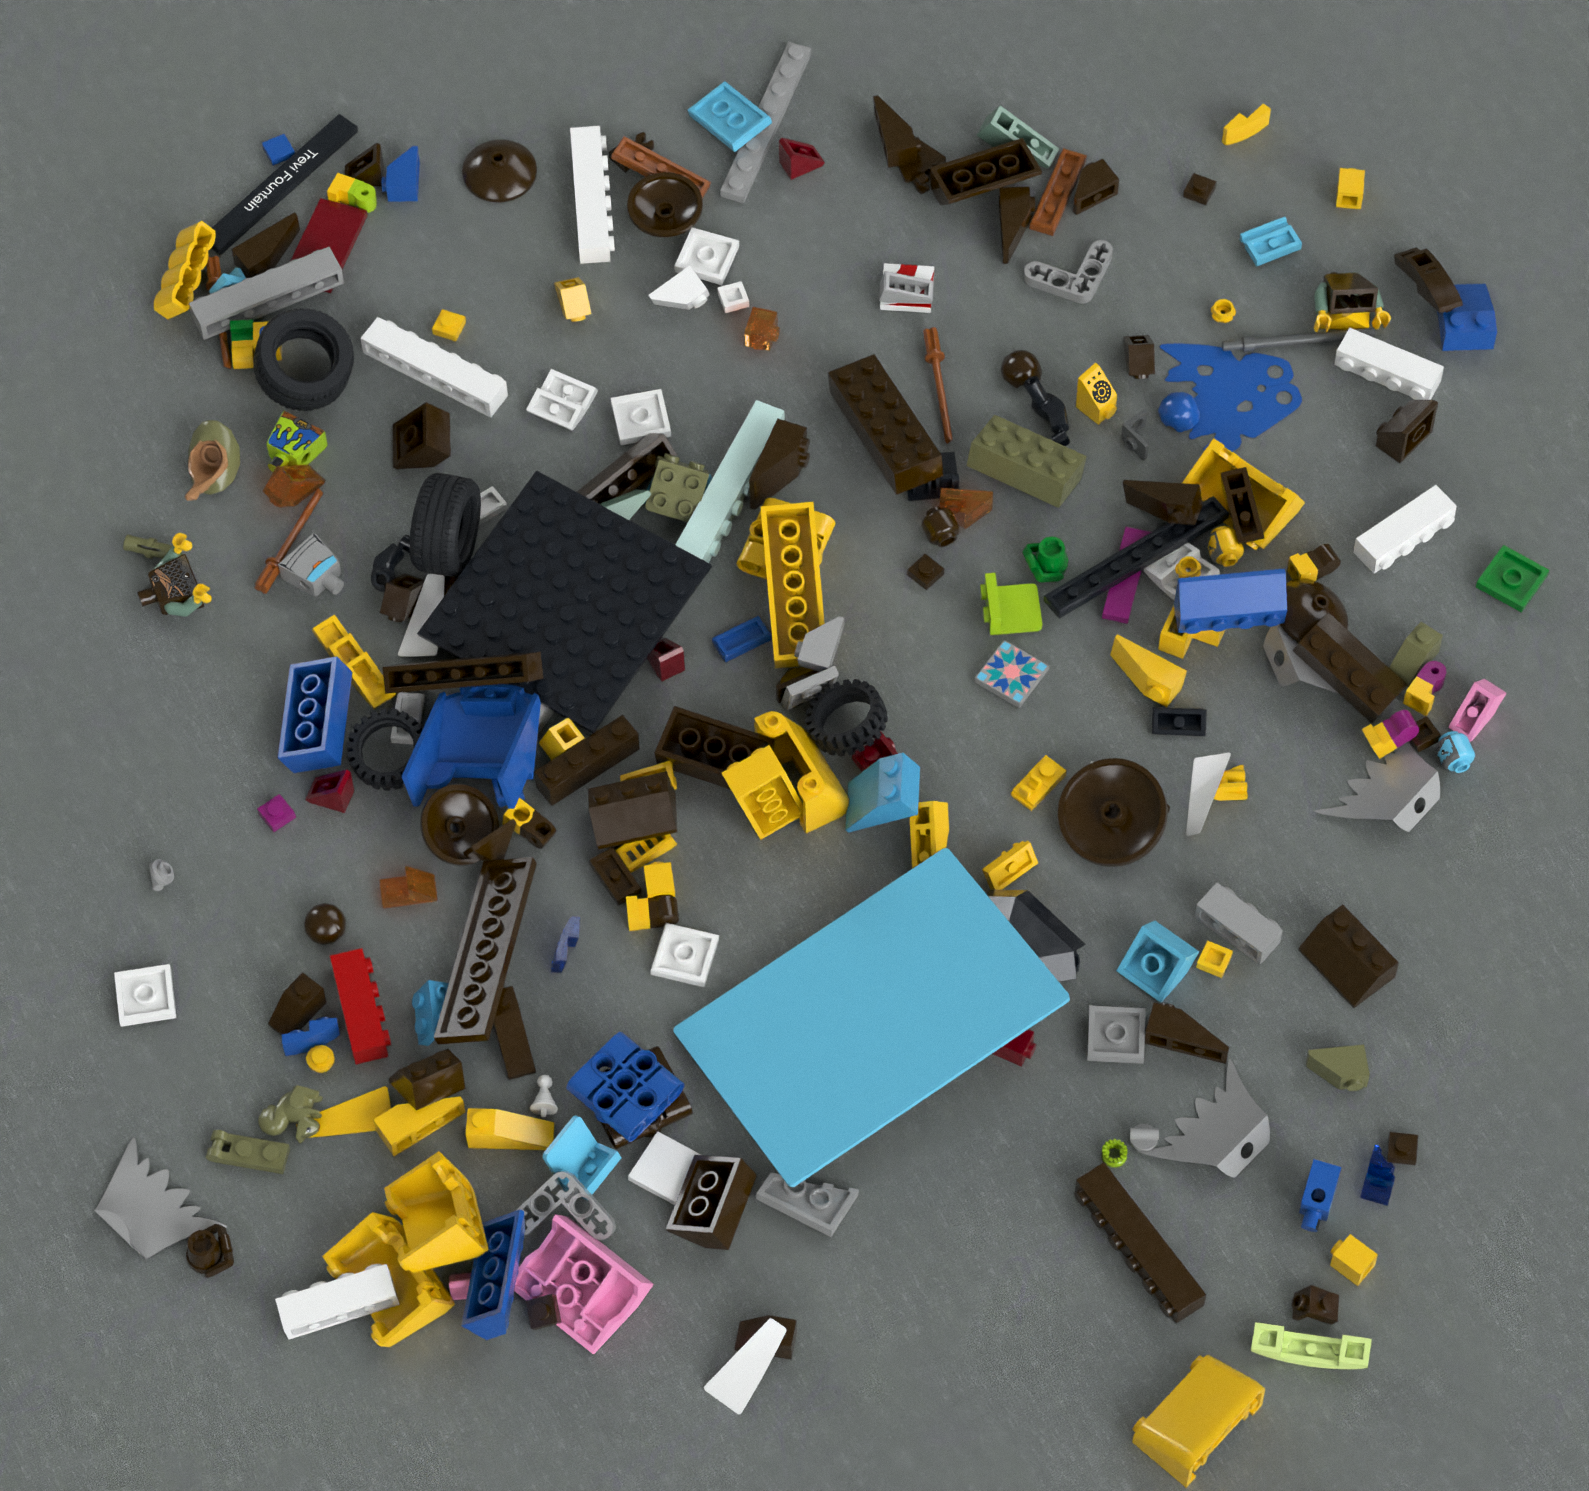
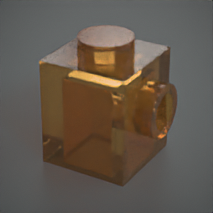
M752 307L745 329V346L756 350L770 351L772 343L778 341L780 333L777 312Z

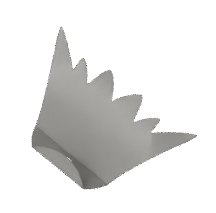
M1280 624L1269 629L1263 647L1280 686H1288L1300 680L1338 693L1293 652L1298 642L1292 639ZM1279 650L1284 653L1282 665H1280L1275 657V653Z
M1407 742L1395 749V754L1390 752L1384 756L1387 764L1370 760L1366 761L1367 772L1371 779L1348 780L1349 786L1358 795L1339 798L1341 802L1347 805L1315 810L1314 812L1343 818L1393 820L1401 829L1410 832L1440 799L1438 771L1427 764L1415 752L1410 743ZM1421 797L1424 798L1425 805L1415 812L1414 805L1416 800Z
M1229 1059L1226 1092L1219 1087H1215L1217 1103L1196 1098L1195 1106L1199 1119L1189 1117L1175 1119L1177 1126L1184 1133V1136L1165 1137L1164 1140L1172 1144V1146L1153 1148L1150 1151L1138 1150L1137 1152L1168 1160L1217 1166L1223 1173L1235 1178L1269 1144L1270 1127L1268 1115L1249 1095L1233 1062ZM1252 1143L1253 1149L1241 1156V1149L1244 1144Z
M134 1137L128 1144L96 1209H93L146 1260L162 1249L190 1237L192 1233L198 1230H204L214 1224L227 1228L226 1225L214 1220L192 1217L200 1210V1207L187 1206L180 1208L189 1195L190 1190L170 1189L165 1191L169 1179L168 1169L158 1171L147 1177L149 1158H146L138 1165L137 1145Z

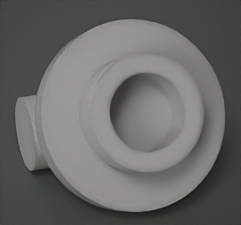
M157 859L149 864L154 891L162 890L165 885H169L174 880L173 869L169 863Z
M1139 1124L1134 1128H1130V1143L1135 1149L1150 1151L1157 1145L1159 1128H1154L1148 1124Z

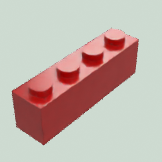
M362 948L330 955L355 1064L388 1057L386 1047L391 1046L388 1029L382 1030L380 1023L386 1020L382 1005L376 1006L375 998L380 997L376 981L370 982L369 974L374 973L371 958L364 957Z

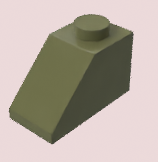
M1420 621L1403 642L1389 668L1409 687L1425 664L1432 661L1439 653L1443 635Z
M1364 1044L1308 1050L1306 1067L1337 1089L1357 1091L1367 1087L1370 1073Z

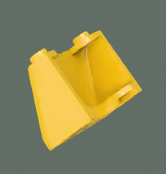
M1213 438L1182 483L1199 484L1202 502L1214 496L1228 511L1222 490L1221 473L1246 467L1264 539L1245 544L1255 551L1259 547L1264 549L1301 510L1305 502L1296 493L1285 488L1280 483L1278 484ZM1229 516V519L1225 520L1223 523H1225V524L1228 525L1229 527L1233 528V525H1232V522H1231V519H1230V516Z
M775 711L766 712L755 717V733L775 739L773 752L780 764L782 765L792 760L802 776L798 781L797 790L803 800V816L800 817V825L807 834L844 816L849 806L848 795L808 731Z
M440 1151L384 1188L387 1198L385 1205L388 1211L394 1216L397 1214L402 1219L408 1246L403 1245L398 1249L399 1256H397V1260L405 1271L410 1270L416 1273L478 1258L488 1251V1244L473 1187L468 1179Z
M372 1212L322 1257L328 1264L326 1266L327 1271L335 1279L345 1273L356 1274L365 1271L368 1266L373 1264H387L400 1305L370 1314L375 1321L371 1325V1337L381 1347H392L447 1313L455 1303L433 1269L414 1273L410 1270L405 1271L397 1260V1256H399L398 1249L403 1245L408 1246L403 1225L393 1217Z
M1209 1354L1204 1358L1201 1355L1198 1356L1189 1368L1191 1371L1147 1418L1141 1417L1132 1429L1135 1432L1132 1443L1186 1488L1196 1478L1192 1471L1195 1472L1200 1465L1203 1466L1206 1463L1209 1454L1242 1419L1245 1421L1249 1413L1252 1416L1262 1406L1265 1388L1256 1380Z

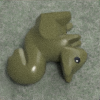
M296 1085L279 1099L276 1106L270 1104L262 1110L258 1117L259 1127L264 1133L275 1136L284 1132L290 1122L297 1124L296 1140L299 1143H303L306 1138L315 1135L320 1130V1124L314 1119L321 1118L322 1114L318 1110L313 1109V1104L321 1102L323 1097L319 1096V1091Z

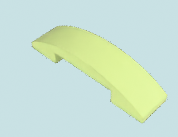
M1255 1322L1251 1351L1279 1361L1310 1367L1364 1369L1368 1368L1372 1339L1342 1335V1339L1288 1332L1284 1331V1326Z

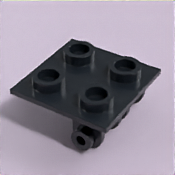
M955 452L941 453L943 476L907 490L908 501L960 497L959 474H957Z

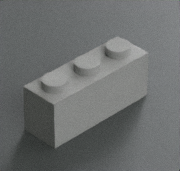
M1216 883L1196 904L1195 918L1259 965L1281 942L1283 930L1278 923L1272 919L1265 918L1258 912L1255 906L1243 902L1228 887H1223Z

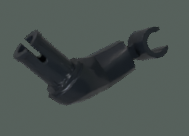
M1037 376L1026 379L1023 386L1032 399V409L1040 417L1049 421L1051 429L1055 433V435L1051 436L1053 441L1067 446L1070 443V439L1066 434L1069 430L1065 404L1055 395L1046 393Z
M404 535L398 546L392 543L375 557L371 583L376 590L385 592L386 583L396 578L395 567L404 558L402 550L410 553L409 535Z

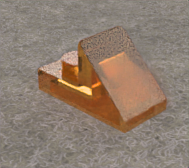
M941 488L940 508L950 509L953 513H965L964 529H967L992 511V491Z
M405 866L406 876L379 879L383 909L438 901L434 874Z

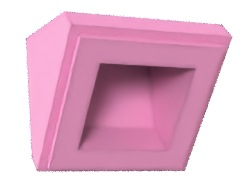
M471 1272L449 1276V1288L453 1300L467 1298Z

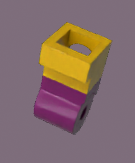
M1430 661L1425 664L1406 690L1403 704L1427 716L1432 709L1435 697L1433 696L1434 692L1441 690L1444 685L1447 673L1446 667L1438 661Z
M1400 710L1394 713L1390 719H1386L1374 727L1370 724L1364 727L1362 731L1378 758L1381 759L1416 737L1419 727L1408 710Z

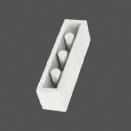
M1352 328L1348 329L1339 345L1334 364L1344 371L1358 374L1368 381L1382 384L1390 390L1406 394L1414 400H1431L1441 382L1444 366Z
M1435 485L1357 537L1353 553L1373 574L1380 569H1387L1393 564L1395 559L1401 555H1408L1417 544L1427 542L1441 528H1448L1455 520L1454 516L1457 506Z
M373 1264L368 1266L365 1271L356 1274L345 1273L340 1275L337 1280L327 1283L324 1281L316 1282L308 1289L302 1291L291 1290L285 1292L282 1297L275 1299L288 1340L400 1305L387 1264Z

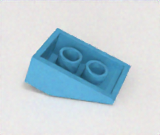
M904 753L880 758L848 783L849 806L846 812V831L849 833L918 815L920 766Z

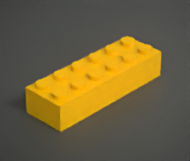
M813 502L760 506L775 669L798 667V657L794 656L798 641L803 642L806 633L825 624Z

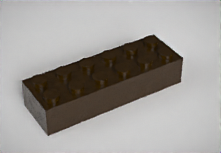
M875 354L828 372L831 396L896 495L943 476L941 453Z

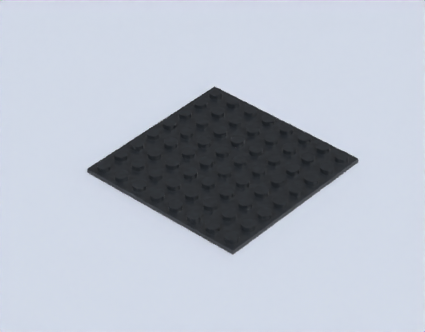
M536 470L417 634L459 659L541 652L544 679L507 684L522 687L525 693L530 695L536 693L543 706L565 718L571 719L572 722L594 733L712 568V565Z

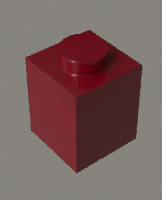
M1026 1030L992 1054L1022 1067L1026 1058L1031 1059L1035 1052L1037 1044L1034 1043V1031Z

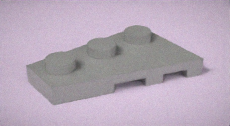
M770 1172L758 1190L756 1199L832 1237L858 1197L859 1189L849 1188V1190L833 1188L834 1184L823 1183V1185L807 1183L805 1180L795 1187H789L780 1174Z

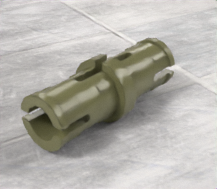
M127 534L123 545L125 551L144 554L149 559L153 557L163 559L171 547H174L173 545L157 542L156 538L144 539ZM142 545L150 548L160 549V551L142 547Z

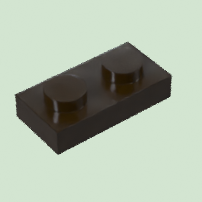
M613 847L589 860L591 868L618 906L626 902L627 896H637L641 893V887Z

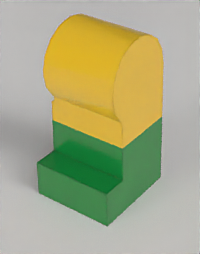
M253 319L230 321L234 369L253 368Z

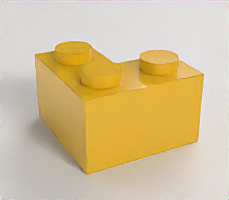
M1173 605L1160 633L1158 650L1183 659L1193 638L1218 647L1225 630L1219 632L1207 630L1195 634L1178 633Z

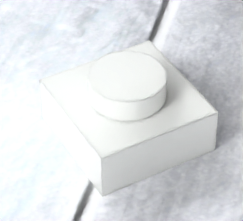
M742 281L717 288L725 313L749 307V299Z

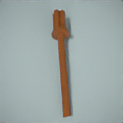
M208 256L206 264L208 275L207 290H210L221 276L218 256L212 258ZM225 331L219 334L223 366L231 369L227 333Z
M932 327L931 329L923 330L927 351L925 361L932 364L944 437L948 444L952 441V432L940 362L945 359V354L940 348L937 328Z
M319 488L309 501L276 557H268L266 559V566L255 582L254 588L257 591L261 590L263 594H266L280 573L278 564L286 556L323 495Z

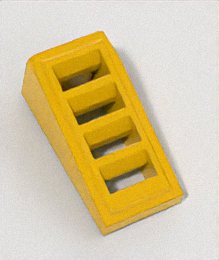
M668 834L661 836L664 839L661 842H658L655 837L649 838L654 844V847L651 849L646 844V841L649 839L623 844L615 851L630 873L671 850L677 843ZM641 845L646 853L641 855L636 849L637 846ZM630 850L637 858L634 862L627 855V852Z

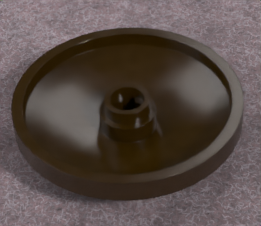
M1120 758L1098 760L1076 772L1063 789L1058 806L1060 830L1072 850L1088 862L1107 867L1131 864L1147 855L1162 837L1168 817L1165 794L1153 774L1138 763Z

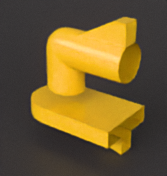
M1238 765L1230 770H1225L1214 799L1219 801L1246 800L1248 795L1244 766Z

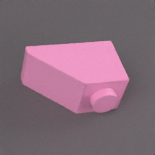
M1486 679L1474 682L1448 728L1465 734L1470 742L1473 741L1493 717L1506 692Z

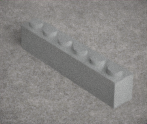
M330 247L316 250L312 254L291 260L287 264L271 268L262 274L246 278L242 282L221 288L217 292L195 299L189 303L191 316L203 340L230 330V321L255 320L344 284L342 269Z

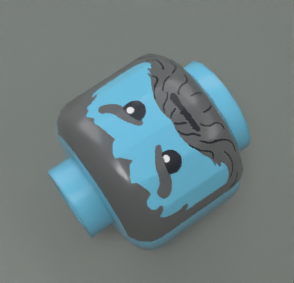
M1457 731L1443 734L1435 748L1441 765L1447 771L1464 772L1470 768V764L1475 758V752L1468 737Z

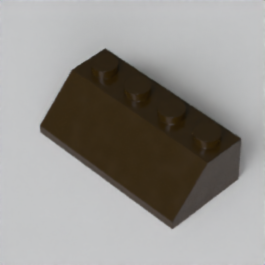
M1023 138L930 167L931 190L940 205L958 202L1042 174L1040 166Z
M1329 612L1293 649L1297 656L1371 723L1377 719L1407 686L1399 676Z
M674 706L654 754L657 764L671 761L673 771L730 789L722 772L727 770L731 764L741 762L751 756L752 752L756 749L765 748L770 745L773 750L775 739Z

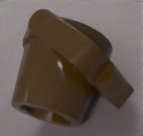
M214 1224L204 1230L192 1233L189 1237L186 1259L190 1268L195 1272L205 1274V1277L208 1278L233 1266V1248L229 1234H227L224 1226ZM215 1233H218V1240L214 1236Z

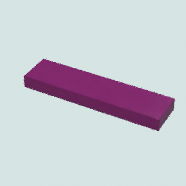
M1125 527L1120 550L1151 532ZM1142 570L1109 589L1102 613L1103 619L1128 624Z

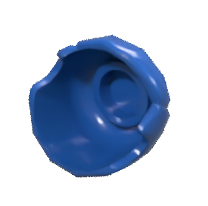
M1185 392L1170 393L1161 401L1158 409L1159 417L1166 427H1173L1177 432L1192 429L1198 423L1201 415L1195 399Z

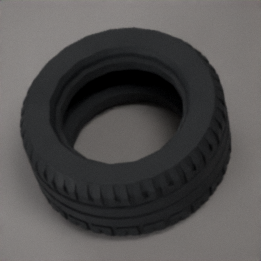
M296 308L276 315L261 331L254 353V373L262 391L267 396L269 395V398L274 400L275 403H279L280 406H285L287 409L291 408L294 411L318 410L334 402L346 388L354 364L353 345L351 339H349L350 336L346 333L347 331L333 317H329L328 314L322 313V311L317 312L315 309ZM292 339H310L320 344L328 353L331 369L321 379L310 382L298 381L288 376L279 367L276 358L277 349L286 341Z
M434 473L424 480L414 507L409 542L411 562L419 571L455 577L460 575L470 562L477 539L481 511L480 489L471 478Z

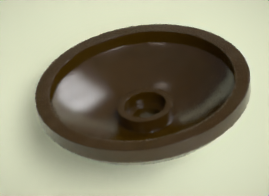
M492 140L478 145L467 155L462 167L463 181L467 189L482 200L508 202L521 197L530 190L536 180L537 165L532 153L523 145L510 140Z
M661 172L644 177L634 185L628 196L627 209L631 221L642 232L656 237H673L685 233L697 223L702 213L703 200L700 190L690 179L676 173Z
M1295 579L1286 583L1287 613L1285 622L1280 624V626L1292 639L1299 643L1328 612L1348 629V616L1345 607L1338 596L1328 587L1308 579Z
M455 784L443 787L429 797L421 813L420 827L425 844L437 858L451 865L467 866L480 860L465 857L463 852L498 829L499 819L492 802L481 791L468 785ZM451 824H453V825L456 826V828H457L456 833H454V832L451 831V829H450V825H451Z

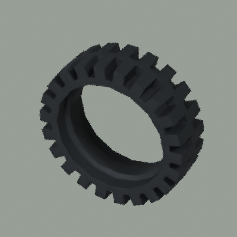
M847 679L843 680V685H840L839 681L834 683L833 689H830L829 686L823 689L825 694L819 692L815 696L817 701L812 700L809 704L811 709L806 711L807 717L805 722L812 739L818 748L820 747L821 751L828 752L832 756L836 753L838 756H845L846 751L849 756L854 755L857 748L859 752L864 751L863 745H873L874 741L872 738H880V731L885 730V722L888 721L887 709L875 687L869 685L866 681L861 683L859 679H854L851 683ZM864 702L870 705L866 718L850 731L838 734L823 731L827 717L844 704Z
M384 708L380 709L381 713L378 714L376 711L370 712L371 717L363 716L361 718L362 723L354 725V733L350 732L348 736L350 742H347V755L351 767L360 780L362 779L366 785H371L374 789L379 790L382 787L384 791H390V787H393L395 790L401 789L400 785L404 784L402 774L407 763L392 772L381 773L372 770L363 760L362 749L365 741L377 730L395 726L404 729L410 734L415 748L423 729L416 719L412 716L410 717L408 713L404 711L400 713L398 709L393 708L391 712H388Z

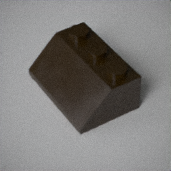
M667 771L588 788L589 812L598 849L677 833L676 792Z
M1343 904L1323 918L1298 949L1353 1008L1396 977L1399 964Z
M694 1155L666 1230L704 1248L729 1250L757 1175L742 1158Z

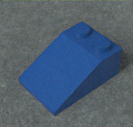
M1486 284L1454 285L1462 299L1463 306L1454 308L1450 312L1439 313L1437 311L1442 351L1494 349L1497 326L1495 311Z

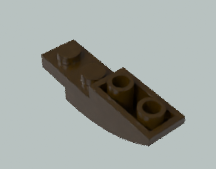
M1416 247L1394 254L1395 264L1417 284V293L1439 313L1450 312L1454 308L1463 306L1462 299L1449 275L1427 248L1419 250Z

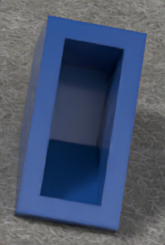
M412 146L387 166L386 177H382V192H387L388 202L418 201L420 171L418 146Z

